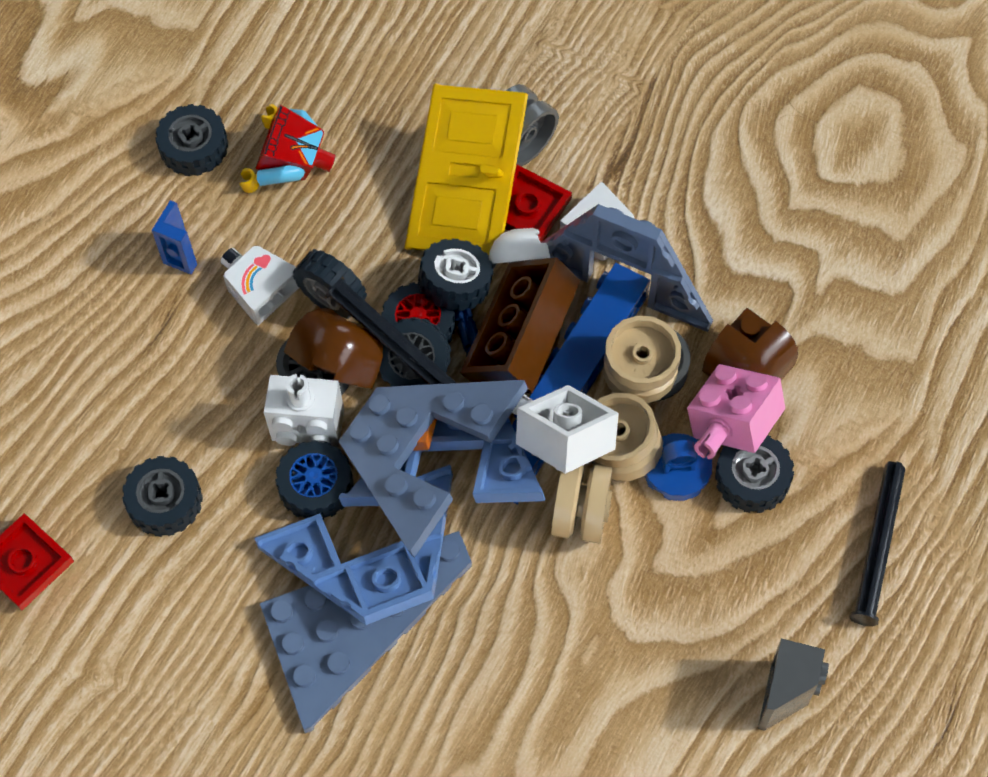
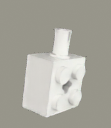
M297 374L292 376L270 375L264 415L272 441L285 446H293L296 443H309L311 440H318V442L324 443L325 441L331 443V446L339 447L344 417V405L339 381L306 378L301 374L300 377H297Z
M569 385L536 400H532L524 394L512 411L513 414L517 415L516 444L565 474L616 448L619 413Z

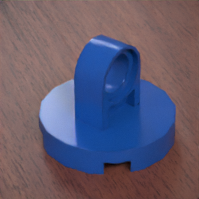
M678 433L662 436V456L655 468L645 475L648 486L652 490L655 489L663 494L664 498L668 500L685 501L698 496L711 478L712 459H707V455L705 458H702L696 453L694 445L698 439L692 436Z

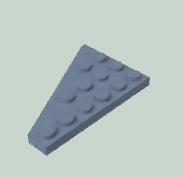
M459 531L443 537L434 599L371 624H363L310 585L260 603L305 734L313 731L314 726L331 708L334 709L341 702L342 697L348 691H351L371 671V667L397 644L398 639L411 630L426 614V610L451 588L453 582L461 578L472 567V561Z

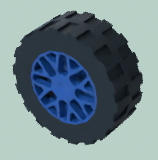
M311 440L309 443H299L297 447L290 448L288 453L282 456L280 465L276 468L277 479L275 480L280 499L283 501L285 508L288 511L291 510L293 515L298 518L303 517L306 519L321 514L322 519L325 520L324 518L335 516L336 512L345 508L339 500V495L341 493L347 494L354 486L348 458L342 454L338 447H333L331 443L325 441L322 443L318 442V440Z

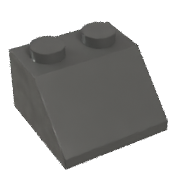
M781 638L771 663L758 729L764 731L808 706L813 695L819 696L821 686L825 684L829 669V663L823 662L825 649Z

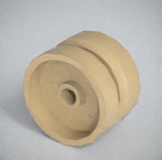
M652 316L627 318L612 328L606 340L603 375L608 387L614 393H631L642 398L646 403L660 400L669 393L677 379L681 359V343L676 332L666 322Z
M612 393L599 398L598 402L616 411L619 415L615 450L593 460V465L612 467L611 479L615 481H631L645 476L655 468L663 451V439L652 408L642 398L631 393Z
M583 465L566 474L560 473L553 514L552 536L569 539L574 534L577 518H581L580 536L582 540L601 543L604 522H608L612 490H610L612 467L594 465L590 470L587 486L582 485Z

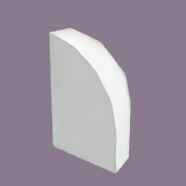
M523 228L513 229L501 234L494 241L490 249L489 260L492 261V264L546 259L550 258L547 243H541L538 238V234H540L538 229Z

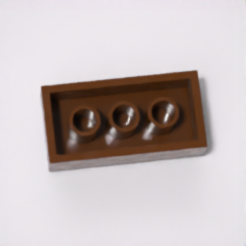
M557 257L509 262L460 374L469 382L524 380L528 387L525 393H533L581 280Z

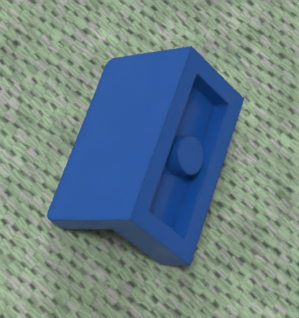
M170 200L154 225L152 233L163 264L192 275L197 266V261L188 233L185 230L178 204Z

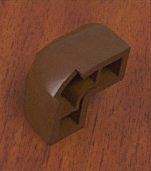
M318 308L306 313L297 321L290 333L284 353L308 370H313L316 367L325 373L333 375V380L372 389L383 358V344L360 323L347 321L330 308Z
M746 308L731 325L727 324L717 336L706 354L702 371L710 377L716 367L721 364L779 377L782 380L796 364L798 347L793 337L776 320L771 325L749 308Z

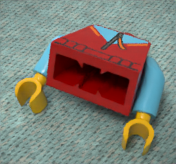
M269 104L266 107L268 116L261 115L264 127L269 130L255 167L258 170L257 174L250 168L243 169L241 176L244 180L249 181L240 182L239 185L244 192L253 193L258 189L259 185L265 186L306 180L313 166L330 172L336 155L320 148L324 131L317 126L306 111L288 109L282 105L277 109L275 105Z

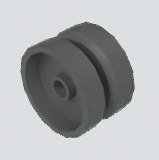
M517 84L506 91L528 94L516 165L524 166L537 157L546 147L557 128L559 114L547 102L538 101L537 95L525 85Z

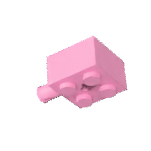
M719 364L687 407L693 437L699 439L694 445L696 453L702 458H705L707 455V459H712L721 445L755 453L785 410L781 379L775 376Z

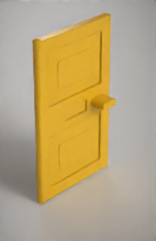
M433 84L404 246L406 250L425 251L435 242L438 243L443 239L452 240L454 238L461 241H469L475 246L478 245L484 253L486 252L489 255L494 241L505 232L528 99L527 93Z

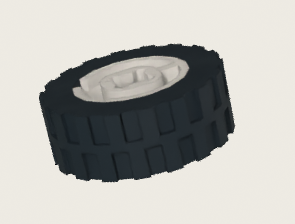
M452 238V240L443 239L438 243L435 242L431 244L429 249L424 251L421 258L418 274L419 289L421 293L425 294V298L428 301H432L434 305L444 307L446 310L465 311L468 308H475L477 304H481L484 301L485 296L487 297L493 276L492 261L489 260V255L481 250V247L475 246L469 241Z

